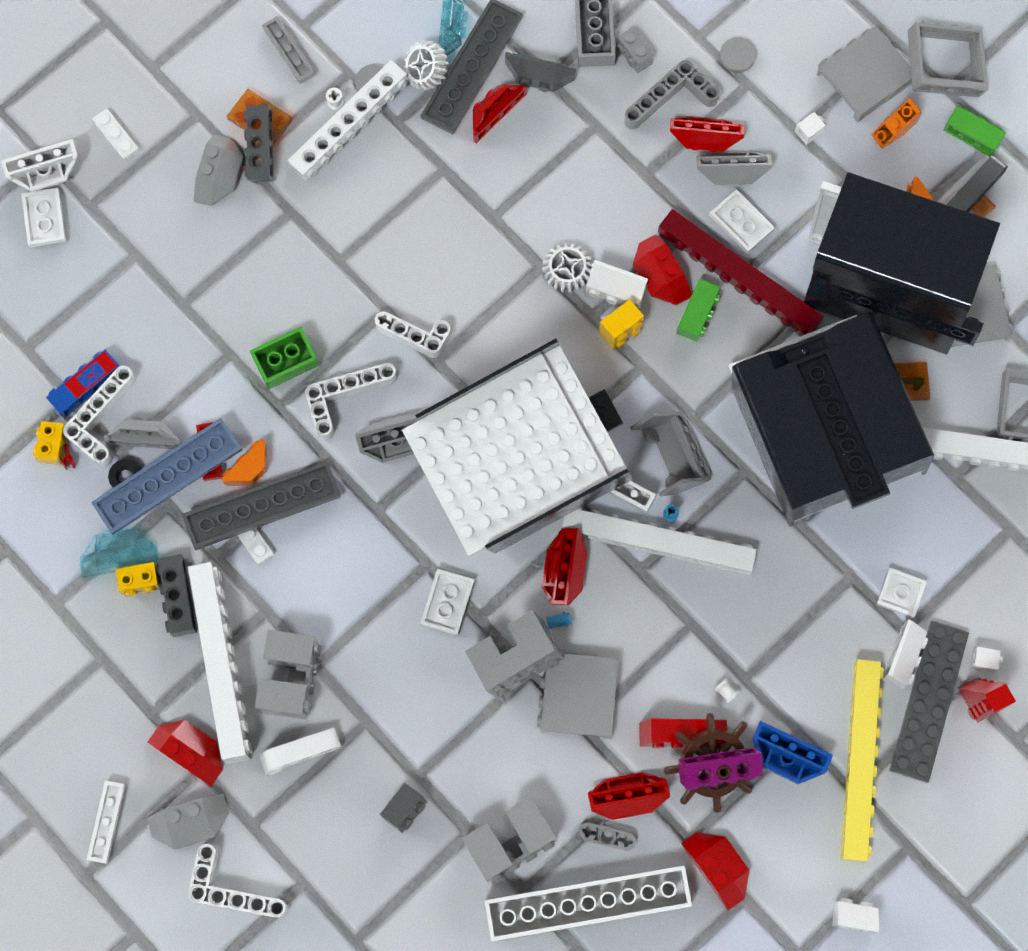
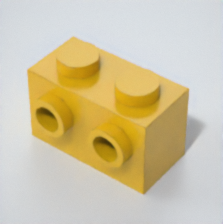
M41 421L40 427H37L36 437L38 440L37 445H34L33 456H35L34 458L39 463L62 465L66 436L63 432L64 423Z
M154 562L115 569L118 591L125 595V597L135 596L137 592L142 591L144 593H153L156 591L155 589H159L160 580Z

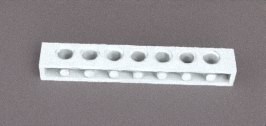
M390 60L287 160L290 168L304 181L313 178L317 170L321 166H325L329 162L330 157L343 148V144L347 140L353 139L356 132L360 128L365 127L369 119L373 115H377L386 102L392 101L395 94L406 87L408 82L407 74ZM386 82H392L390 86H384ZM375 94L380 95L376 99L371 98ZM366 107L365 111H358L359 108ZM347 120H354L351 124L345 123ZM335 132L341 133L337 137L332 136ZM322 145H328L326 149H319ZM310 157H314V158H315L314 161H312V162H307V159H308V158H310Z

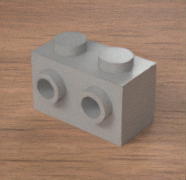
M632 27L617 37L616 48L618 52L626 58L628 64L637 73L652 64L654 54Z

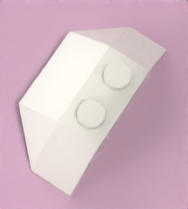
M73 139L1 160L7 179L33 192L66 182L78 158Z

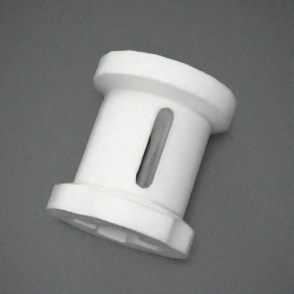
M331 88L327 91L328 107L332 110H340L344 105L342 92L338 88Z
M727 678L714 689L715 692L718 691L726 699L725 702L727 704L740 693L728 683Z

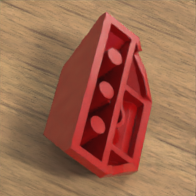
M498 85L494 90L488 91L485 96L486 98L474 105V143L477 144L527 95V87L525 85Z
M686 116L671 118L670 132L686 149L724 152L744 138V125L725 119Z
M656 235L640 242L632 266L639 276L648 279L647 291L650 296L675 306L690 299L692 293L685 274L667 244Z
M561 528L559 535L547 548L542 589L552 605H570L582 592L587 550L581 531L578 528Z
M185 719L158 726L147 742L211 787L223 771L218 742Z
M645 772L604 779L593 790L588 792L591 811L611 820L652 813L670 798L666 778H659Z
M696 832L681 843L727 910H730L745 899L749 869L726 836Z

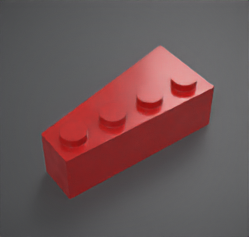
M650 718L639 723L640 747L664 748L665 746H671L673 749L683 748L685 745L675 738V733L681 732L691 739L696 734L707 730L706 719ZM714 720L715 729L727 731V720ZM716 740L717 749L721 748L725 740ZM708 742L702 744L700 748H702V746H708Z

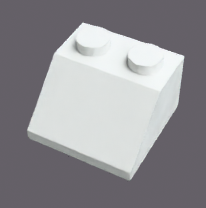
M841 898V902H835L832 926L867 933H878L879 910L873 907V903L861 902V905L853 904L851 899Z

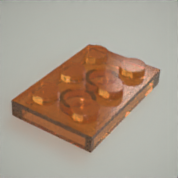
M247 89L226 118L245 131L247 130L246 122L244 121L246 106L269 105L273 108L274 145L293 118L253 91ZM261 121L255 124V130L261 127Z

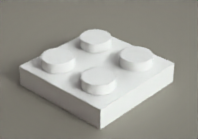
M889 568L876 605L914 618L927 581Z

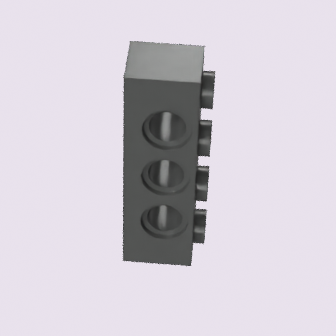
M269 105L246 106V111L244 112V121L247 126V130L244 131V138L247 141V148L244 150L245 159H247L245 176L252 183L274 182L273 108ZM261 121V127L255 130V124ZM261 140V146L255 148L256 141ZM261 158V165L256 167V160Z
M179 554L159 558V565H156L157 575L161 576L162 581L159 584L160 594L164 595L165 602H162L164 614L167 613L168 621H165L167 633L170 632V635L173 637L196 633L184 557ZM176 573V579L172 582L168 581V576ZM174 592L180 593L177 600H171V595ZM183 611L182 617L174 619L175 612Z

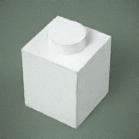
M813 112L797 124L795 133L807 145L824 132L825 121L821 116H817Z
M976 647L972 653L971 669L995 673L1002 667L1003 657L1000 656L1001 651Z

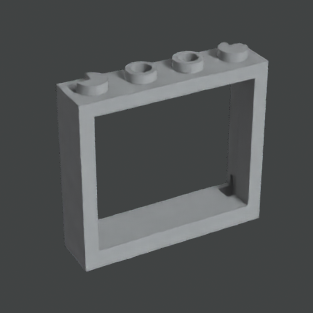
M916 22L908 30L913 91L980 97L988 90L982 29L958 27L957 25L946 26L940 23L927 24L925 22ZM920 37L969 42L973 82L924 77Z
M1006 369L1002 374L996 438L1028 443V434L1004 431L1009 382L1028 385V371Z

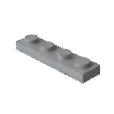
M277 16L262 24L263 30L299 84L315 76L314 70Z

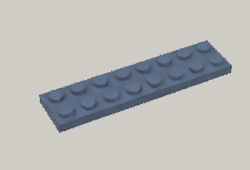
M220 418L91 503L111 534L114 535L243 449L222 418Z

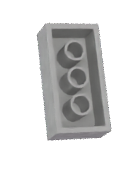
M575 0L578 67L615 65L612 0Z

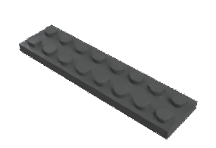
M490 0L450 65L448 72L444 75L445 79L441 80L442 84L438 85L420 115L421 119L453 135L523 18V13L497 0Z
M324 462L183 513L182 517L196 551L341 498L328 462Z
M930 622L926 635L928 641L925 648L922 649L921 661L916 671L889 769L890 772L929 783L969 632L938 622Z

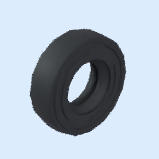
M123 459L117 461L109 470L108 479L110 485L114 488L122 483L118 478L121 471L130 470L134 475L142 470L140 466L132 460Z

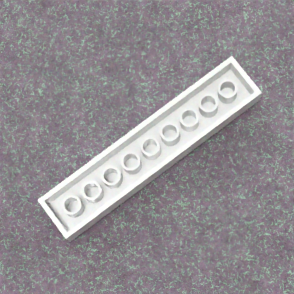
M211 562L189 566L188 572L221 759L227 764L251 759L250 754L253 753L251 742L247 739V734H249L248 723H245L243 715H246L244 703L240 700L242 688L236 680V677L239 676L237 665L233 662V658L236 657L235 649L229 641L232 638L231 628L226 624L229 615L227 608L224 607L222 602L225 601V594L219 585V582H222L221 572Z
M685 865L484 900L491 942L692 907Z

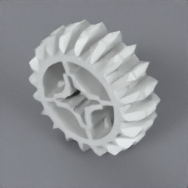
M421 40V42H415V46H410L411 52H406L408 57L403 59L406 62L403 68L406 69L407 81L411 83V86L419 90L428 91L437 88V85L442 84L441 79H445L444 73L448 72L446 65L449 63L445 61L448 56L444 54L445 50L441 48V45L434 41Z
M565 242L564 247L561 248L558 244L556 246L557 250L551 248V254L545 255L547 260H543L545 267L542 268V272L546 273L544 278L549 279V285L554 284L555 290L561 287V292H564L565 288H568L569 293L572 291V288L578 291L579 285L584 287L585 282H588L593 263H590L591 257L586 256V250L581 252V246L575 249L573 243L571 247H567ZM560 258L561 264L557 268L552 269L554 262ZM582 266L581 274L575 278L574 272ZM565 276L568 278V280L562 279L560 277Z

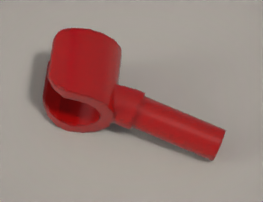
M69 443L65 444V457L62 459V464L66 470L70 464L73 469L76 467V463L70 454Z

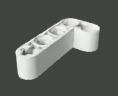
M379 312L375 316L376 328L380 333L431 358H437L442 354L451 337L450 325L444 320L436 322L431 332L428 333L388 312ZM398 328L405 329V331L401 334L396 333V330ZM444 328L447 330V332L445 334H439L438 330ZM415 336H420L422 338L419 342H414L412 340ZM432 344L438 345V348L436 350H430L429 346Z
M331 728L268 749L259 758L266 776H270L282 771L285 767L335 751L342 746L335 728Z

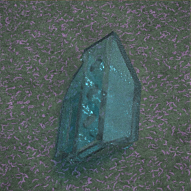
M443 0L438 44L445 50L444 54L447 56L462 45V38H466V27L463 26L464 22H467L468 11H465L464 3L461 0Z
M135 529L121 530L114 535L111 532L95 535L80 557L82 577L114 573L117 568L151 562L159 565L157 546Z

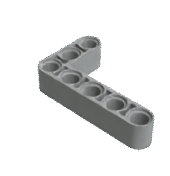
M683 60L626 110L625 126L629 129L638 128L684 86L707 107H714L718 103L720 90L691 61ZM682 70H688L689 73H683ZM674 81L676 84L671 85L668 82ZM695 82H700L702 85H699V86H698V85H696V84H694V83H695ZM656 93H661V94H663V96H660V97H659V96H656L655 94H656ZM708 94H713L715 97H714V98H710V97H708L707 95H708ZM647 104V105H649L650 107H649V108H644V107H642V105ZM635 116L637 119L631 120L629 117Z

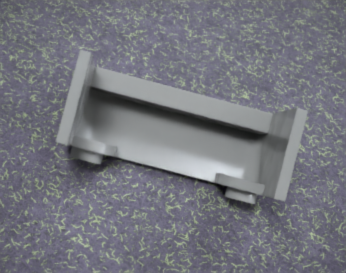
M681 412L652 413L630 427L631 430H642L646 441L657 444L670 476L666 478V489L659 492L660 496L677 495L711 480V472L687 418Z

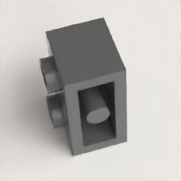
M404 783L380 815L386 822L403 833L411 827L416 815L422 813L427 801L421 794Z

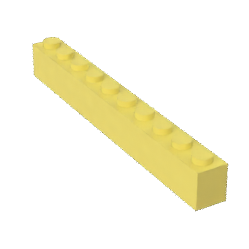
M857 659L854 662L840 860L867 862L872 854V847L869 846V838L873 836V826H870V818L874 817V806L871 803L872 798H875L876 794L873 778L877 776V766H874V759L878 757V746H875L876 738H879L880 734L877 718L881 716V707L878 706V700L882 698V687H879L880 679H883L884 668L881 667V662Z

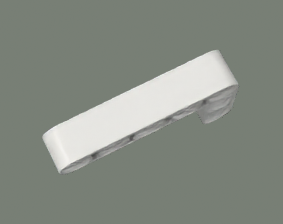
M384 363L309 385L306 388L305 394L318 437L321 440H329L334 435L327 402L393 384L397 379L395 367L390 363ZM386 371L393 372L390 377L383 376V373ZM368 376H373L374 380L372 382H366L365 378ZM348 382H356L354 387H347ZM332 386L338 388L334 393L328 391ZM317 391L320 393L316 398L310 397L312 392ZM318 409L325 410L322 415L318 416L315 414ZM324 426L330 428L326 433L320 432V429Z
M119 366L63 429L67 439L101 467L111 464L112 454L89 433L134 384L135 375L127 366ZM128 373L129 377L122 380V375ZM116 387V391L114 393H108L109 389ZM98 402H104L100 408H96ZM85 416H91L89 421L83 422ZM78 430L75 436H70L71 431ZM92 441V445L89 448H84L86 442ZM101 453H106L104 459L98 460V456Z
M203 844L198 848L188 892L189 898L192 901L275 918H282L287 914L288 906L283 900L213 887L212 881L218 858V850L210 844ZM211 848L212 856L205 859L203 856L204 850ZM202 868L208 870V875L204 879L199 877V871ZM198 888H202L204 891V895L200 899H196L194 896L195 890ZM217 892L223 893V900L220 903H216L214 900V895ZM241 895L243 903L241 906L236 907L234 905V898ZM261 899L263 907L256 911L253 903L255 900ZM276 903H281L283 906L280 914L273 912V906Z

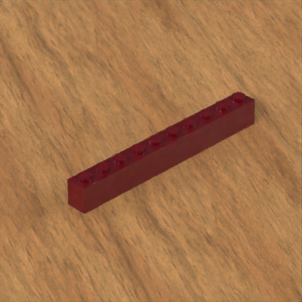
M672 209L660 223L658 233L661 238L674 243L678 250H684L695 262L699 261L706 270L716 273L723 282L733 285L738 293L750 297L751 302L764 307L769 315L778 317L783 325L792 327L800 337L816 331L822 323L823 315Z

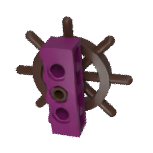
M708 713L706 715L707 730L696 734L691 739L681 732L675 733V738L685 747L680 759H678V765L665 767L664 773L667 775L679 773L680 783L688 789L680 799L681 804H687L692 796L697 793L713 798V810L718 813L721 811V796L731 793L737 787L747 794L752 792V787L745 783L743 779L754 780L758 776H763L762 753L756 747L745 748L738 739L748 726L745 721L740 722L731 734L725 730L715 729L714 715ZM716 740H725V743L717 752ZM708 742L709 753L700 748V746ZM732 746L735 748V750L729 751Z

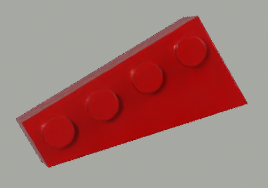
M978 677L958 687L969 707V715L973 720L976 719L977 723L1016 702L1006 683H994L993 680L987 681V679Z

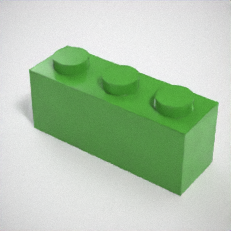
M960 106L956 107L943 130L989 157L994 154L1006 134L1000 127L991 125L984 118L977 117L967 108H961Z
M699 278L678 325L676 334L695 342L698 341L699 337L703 338L707 329L704 325L707 320H711L714 313L711 309L714 304H718L722 295L719 294V286Z

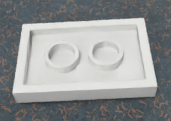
M59 188L22 193L29 248L66 242Z
M737 189L709 213V216L747 254L775 229Z
M437 569L420 625L458 636L475 580Z

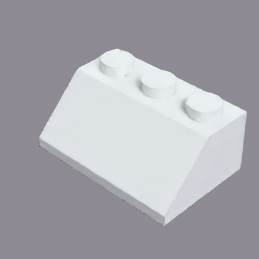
M594 260L586 285V293L593 298L600 297L606 299L608 303L613 305H623L630 299L639 309L646 293L648 279Z
M908 620L901 626L882 679L903 689L912 684L915 674H912L913 669L918 667L922 657L919 656L920 650L925 648L928 638H926L927 631L911 620Z

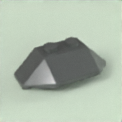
M505 53V64L518 84L525 85L527 88L534 87L543 92H554L576 79V69L522 54Z

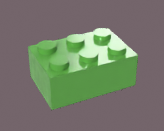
M302 327L250 350L251 356L268 390L319 366Z

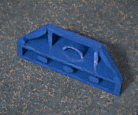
M759 721L752 738L754 746L762 753L763 768L795 784H801L825 774L833 757L832 754L762 721Z

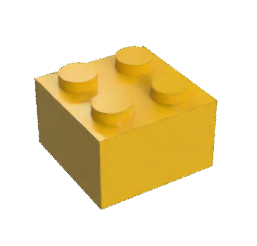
M629 299L600 321L599 334L612 350L617 347L621 348L627 343V339L631 336L636 337L641 333L644 315Z

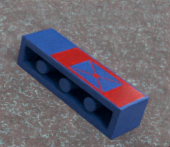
M106 349L100 351L93 356L89 363L81 365L78 372L73 376H68L62 385L58 388H53L46 398L65 419L91 398L120 365Z

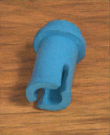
M674 504L668 505L663 512V517L666 521L673 522L678 517L677 506L674 507Z
M565 611L560 615L546 617L549 629L564 625L568 627L569 624H572L570 614L565 613Z

